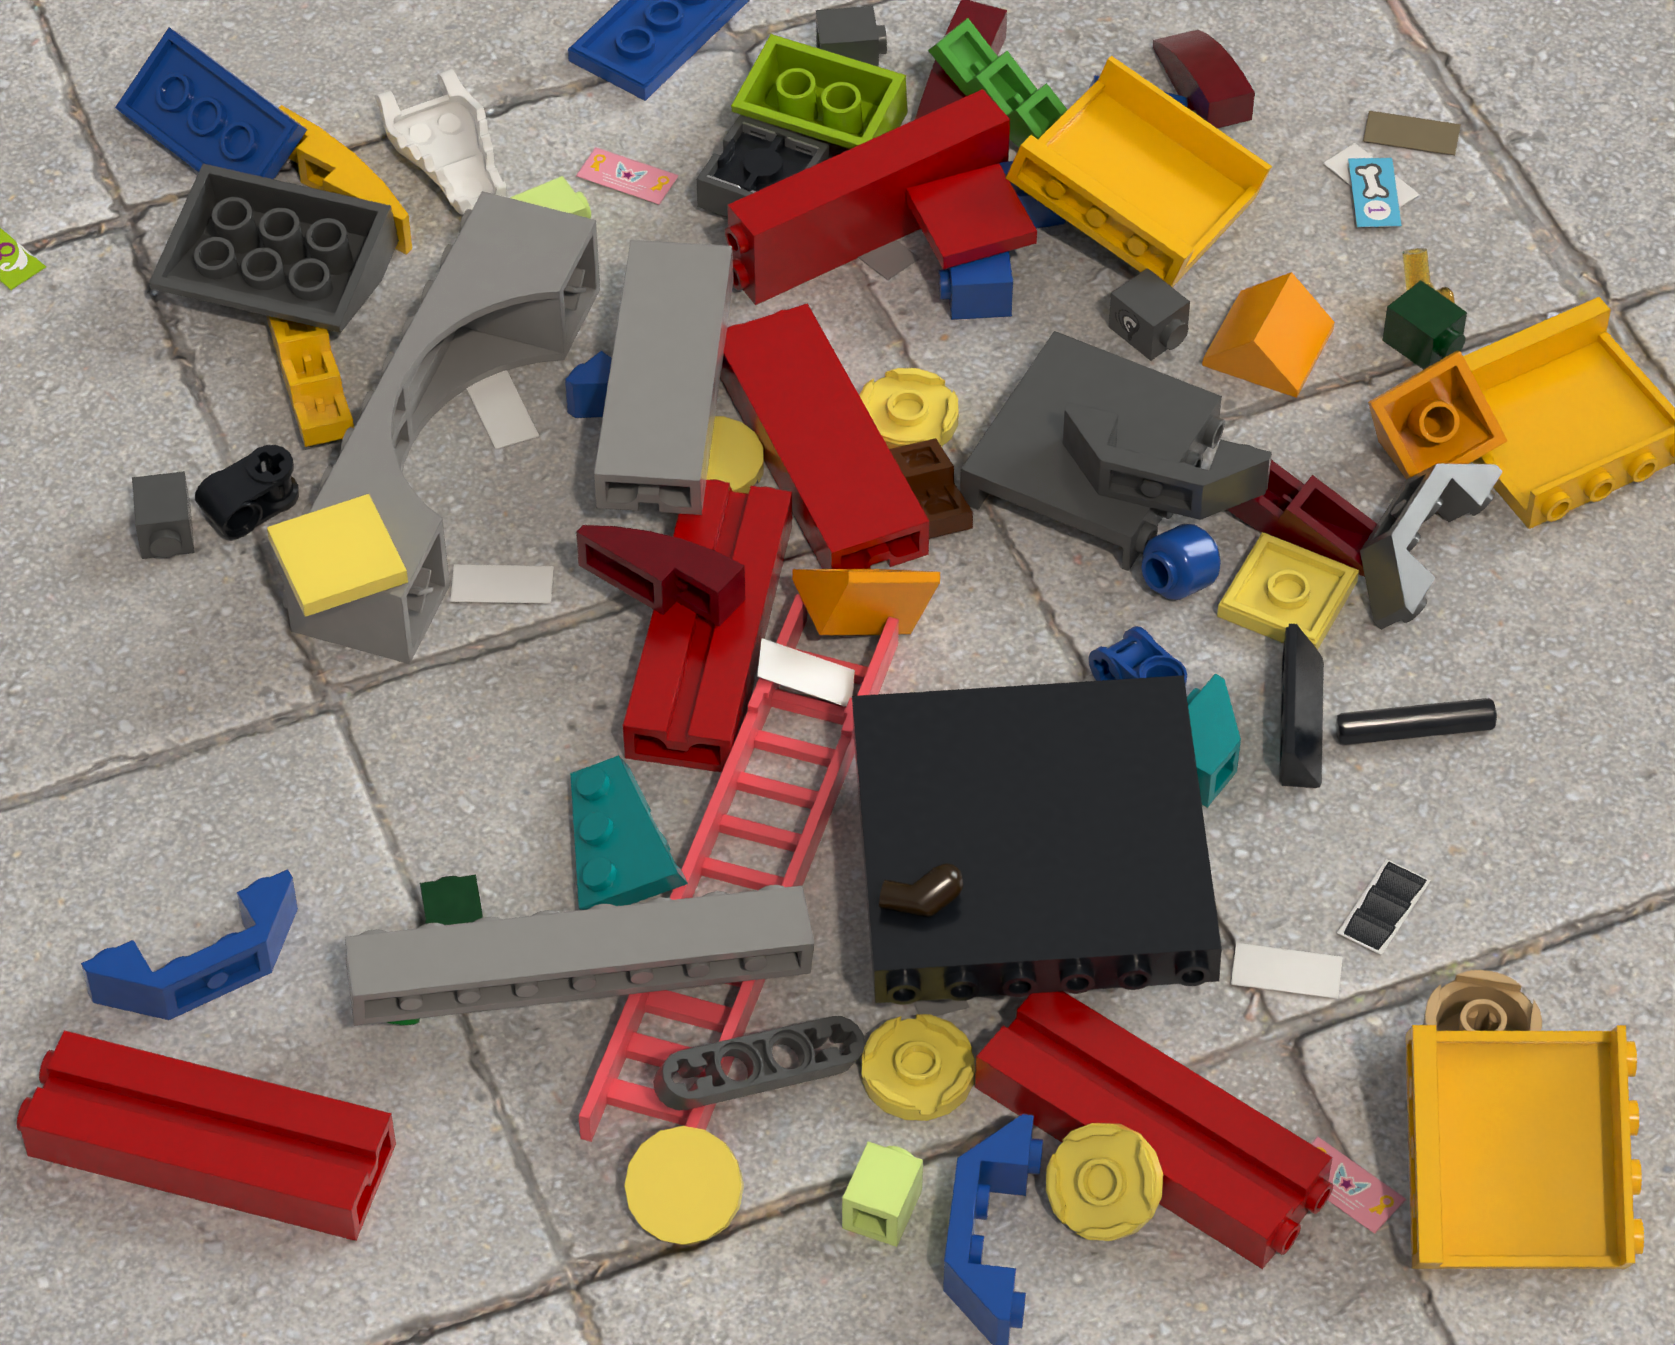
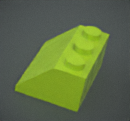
M770 34L735 97L731 110L743 116L851 149L901 126L908 113L906 75Z

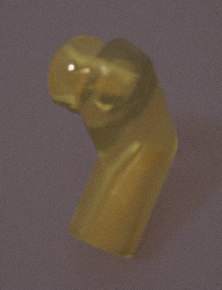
M1413 248L1403 251L1406 289L1409 290L1422 280L1435 290L1430 279L1427 249ZM1442 287L1436 290L1455 303L1454 294L1451 289Z

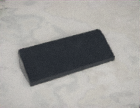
M1289 624L1286 627L1282 653L1279 782H1282V786L1319 788L1322 784L1324 661L1319 651L1297 624Z

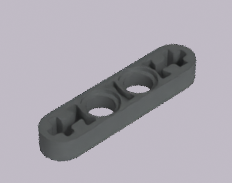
M830 1016L681 1050L671 1054L655 1073L653 1081L654 1090L659 1100L667 1107L675 1110H689L838 1075L849 1070L863 1053L865 1046L864 1035L859 1026L851 1019L843 1016ZM830 1036L834 1043H843L846 1047L842 1054L837 1047L822 1049L816 1056L814 1053V1049L820 1048ZM786 1045L794 1050L798 1056V1068L786 1069L781 1067L773 1057V1046ZM733 1056L740 1059L747 1068V1079L735 1081L725 1075L721 1066L722 1058ZM705 1068L706 1076L697 1079L689 1090H687L684 1083H674L672 1079L677 1071L682 1078L687 1079L699 1076Z

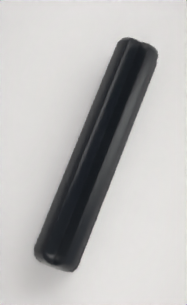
M1482 698L1340 713L1337 715L1335 726L1339 743L1350 745L1492 730L1496 726L1497 711L1492 699Z

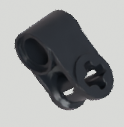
M278 445L259 447L236 463L205 478L195 492V501L225 538L233 540L244 537L253 531L255 527L277 514L289 510L296 504L299 498V487L295 478L291 476L294 471L293 458L288 450ZM263 461L265 462L266 467L265 472L262 471L261 463ZM281 486H283V489H284V496H283V497H281L280 488H279V487H281Z

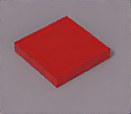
M999 163L906 188V202L942 269L1037 243V230L1010 181L1006 179V174Z

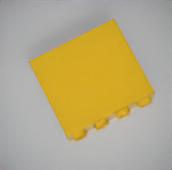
M1110 56L1099 79L1039 139L1030 135L1020 145L1006 179L1139 272L1148 268L1173 288L1256 199L1272 166L1122 62Z
M1600 297L1463 356L1507 439V442L1474 460L1472 463L1496 464L1503 471L1493 488L1528 529L1546 521L1553 522L1559 520L1570 510L1590 501L1598 502L1603 500L1612 491L1632 482H1642L1656 471L1675 463V407L1607 332L1611 309Z
M1412 1025L1405 1034L1412 1269H1626L1635 1264V1254H1642L1644 1249L1643 1222L1641 1218H1634L1633 1195H1640L1642 1171L1640 1160L1631 1159L1630 1136L1638 1135L1639 1107L1637 1100H1629L1628 1077H1635L1637 1051L1635 1042L1627 1041L1626 1025H1617L1611 1031H1436V1025Z

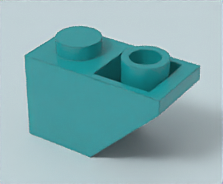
M1217 674L1213 675L1202 690L1195 688L1187 697L1201 803L1206 808L1210 806L1237 773L1241 744L1225 679Z

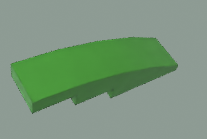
M969 18L957 25L928 50L966 96L983 89L1010 118L1009 139L1018 147L1030 135L1039 139L1067 111V108L1047 83L1038 89L1035 87L1008 51L997 56Z

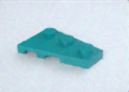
M619 755L570 773L578 905L580 910H587L599 904L631 905L688 884L682 870L676 865L670 853L671 848L665 836L658 830L650 814L651 809L630 767Z

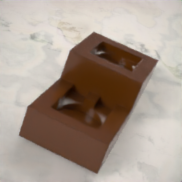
M936 438L889 449L929 519V539L973 529V511L955 485L954 465Z

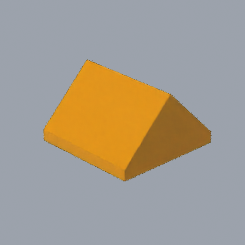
M1290 272L1240 291L1203 357L1202 366L1297 398L1333 332L1335 322L1296 276Z
M1459 350L1368 402L1378 442L1406 480L1437 463L1469 464L1507 442L1498 421Z
M793 569L792 580L819 635H881L888 617L899 619V634H911L940 584V572L893 569Z

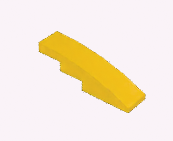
M283 105L278 107L307 129L289 156V159L298 163L300 182L310 188L390 205L399 240L395 249L407 255L412 250L409 214L387 185L354 152L322 128Z
M266 315L285 385L305 447L343 439L347 429L350 427L354 428V423L343 393L341 376L331 351L327 329Z

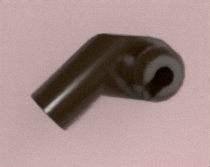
M941 864L930 870L913 885L885 879L880 892L879 907L920 916H933L955 900L961 893L963 875L956 866Z

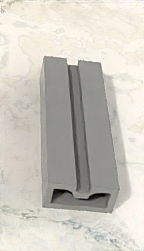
M630 240L594 470L596 508L639 511L640 503L659 504V511L663 513L702 515L733 288L732 246Z

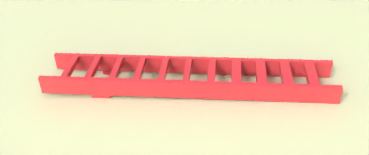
M796 594L776 643L854 669V683L861 684L857 696L879 694L898 646L899 619L888 617L869 667L796 649L807 622V609L800 594ZM762 678L758 679L748 703V711L681 869L688 884L673 889L670 899L693 898L701 876L754 890H759L769 885L793 887L804 884L855 755L852 698L849 699L845 707L780 690V684ZM771 707L843 725L836 749L762 731ZM754 748L828 767L819 791L746 773L745 769ZM739 790L811 809L802 834L727 815L736 791ZM719 832L794 852L785 877L709 858ZM765 979L725 983L740 987L732 1008L668 990L629 994L579 1113L580 1139L592 1142L607 1104L687 1127L706 1130L716 1103L689 1110H675L661 1102L653 1088L618 1079L626 1058L661 1067L671 1054L691 1048L637 1033L645 1012L720 1032L722 1035L719 1042L742 1037ZM725 1056L721 1060L722 1070L725 1075L729 1073L735 1058L733 1056ZM704 1068V1070L700 1073V1075H699V1076H696V1077H698V1078L705 1077V1076H706L705 1068Z

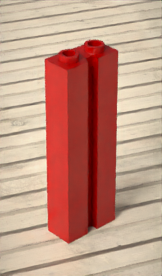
M982 89L728 204V227L725 229V238L728 246H732L733 287L737 290H743L751 301L758 305L853 261L859 256L921 229L906 202V188L990 165L1008 162L1010 118Z
M808 303L791 309L780 310L774 314L749 322L729 326L726 332L720 379L744 424L752 429L761 441L764 448V461L779 489L792 491V513L821 568L871 569V565L882 561H887L889 567L929 555V519Z
M710 479L706 480L702 515H678L673 537L712 549L745 566V600L720 627L678 602L664 615L653 609L623 723L624 754L626 759L722 773L746 716L757 673L761 638L765 639L792 529V491L778 490L767 486H750L749 494L732 492L730 483Z
M1064 991L1030 994L1017 1009L1016 1019L1007 1028L1003 1025L976 1056L975 1088L1019 1116L1022 1114L1034 1115L1033 1125L1060 1142H1063L1062 1140L1071 1131L1091 1123L1122 1124L1140 1133L1156 1151L1163 1171L1162 1198L1159 1204L1261 1269L1266 1266L1276 1252L1281 1255L1288 1252L1299 1235L1301 1229L1299 1223L1309 1211L1317 1214L1326 1204L1332 1193L1334 1185L1329 1182L1333 1157Z
M65 1030L55 1051L49 1050L41 1063L39 1080L40 1083L44 1084L43 1088L37 1087L32 1098H25L17 1117V1129L21 1131L29 1157L357 1241L396 1146L392 1113Z

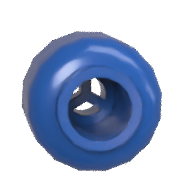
M1181 524L1148 541L1143 551L1141 566L1143 577L1148 586L1167 599L1181 600L1215 582L1219 576L1221 565L1219 549L1216 542L1204 529L1195 524Z

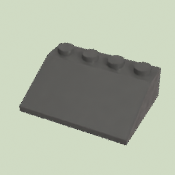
M202 164L149 281L150 289L341 333L382 281L399 240L392 208L386 204Z

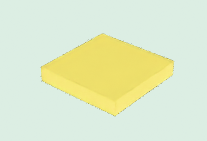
M370 494L267 527L269 541L305 617L408 583L407 570Z
M1262 532L1220 601L1217 617L1281 643H1284L1286 627L1289 624H1297L1318 650L1358 581L1359 570Z

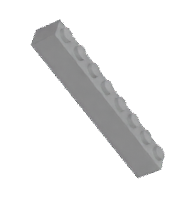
M769 885L757 891L730 894L723 891L707 893L702 897L677 900L661 897L641 904L623 906L599 904L587 910L560 913L553 910H544L532 916L506 919L484 917L475 922L443 925L440 923H428L417 929L390 932L374 929L359 935L345 936V950L354 1026L810 974L814 939L803 885L793 887Z

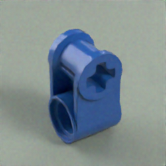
M1134 626L1125 631L1123 639L1109 648L1100 646L1089 654V666L1096 681L1184 675L1186 688L1187 671L1184 665L1155 642L1153 637L1142 627Z

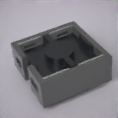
M739 115L723 139V153L721 155L714 153L696 179L697 207L728 217V204L829 159V145Z

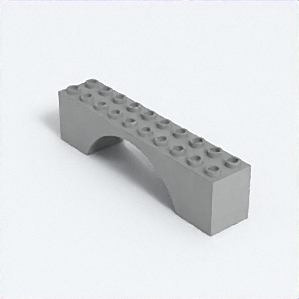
M484 191L481 192L473 209H467L464 212L460 223L459 235L453 245L448 244L445 247L441 257L440 270L434 281L428 280L425 284L421 296V305L415 317L409 316L403 326L401 342L396 352L389 353L385 358L381 380L375 391L369 390L365 395L361 408V417L355 428L350 427L345 432L340 456L334 466L329 465L325 469L320 483V493L314 504H308L302 512V515L370 494L407 570L408 583L305 617L278 560V573L283 576L285 589L283 606L288 609L291 632L406 664L411 663L450 586L443 518L418 497L405 479L402 472L406 458L414 441L429 420L445 404L466 390V388L505 370L540 362L565 360L600 291L596 220Z

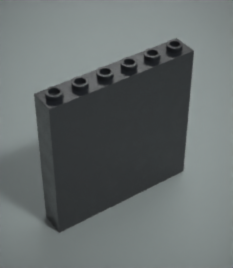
M1184 675L852 696L853 734L875 1003L892 1002L894 1004L906 1005L920 1000L951 999L966 1001L974 997L1008 995L1011 997H1025L1032 993L1061 991L1079 994L1093 989L1124 988L1127 990H1139L1147 986L1171 984L1198 986L1205 982L1219 981L1222 946ZM941 864H952L963 875L961 893L955 900L933 916H920L879 907L880 892L885 879L913 885L930 870Z

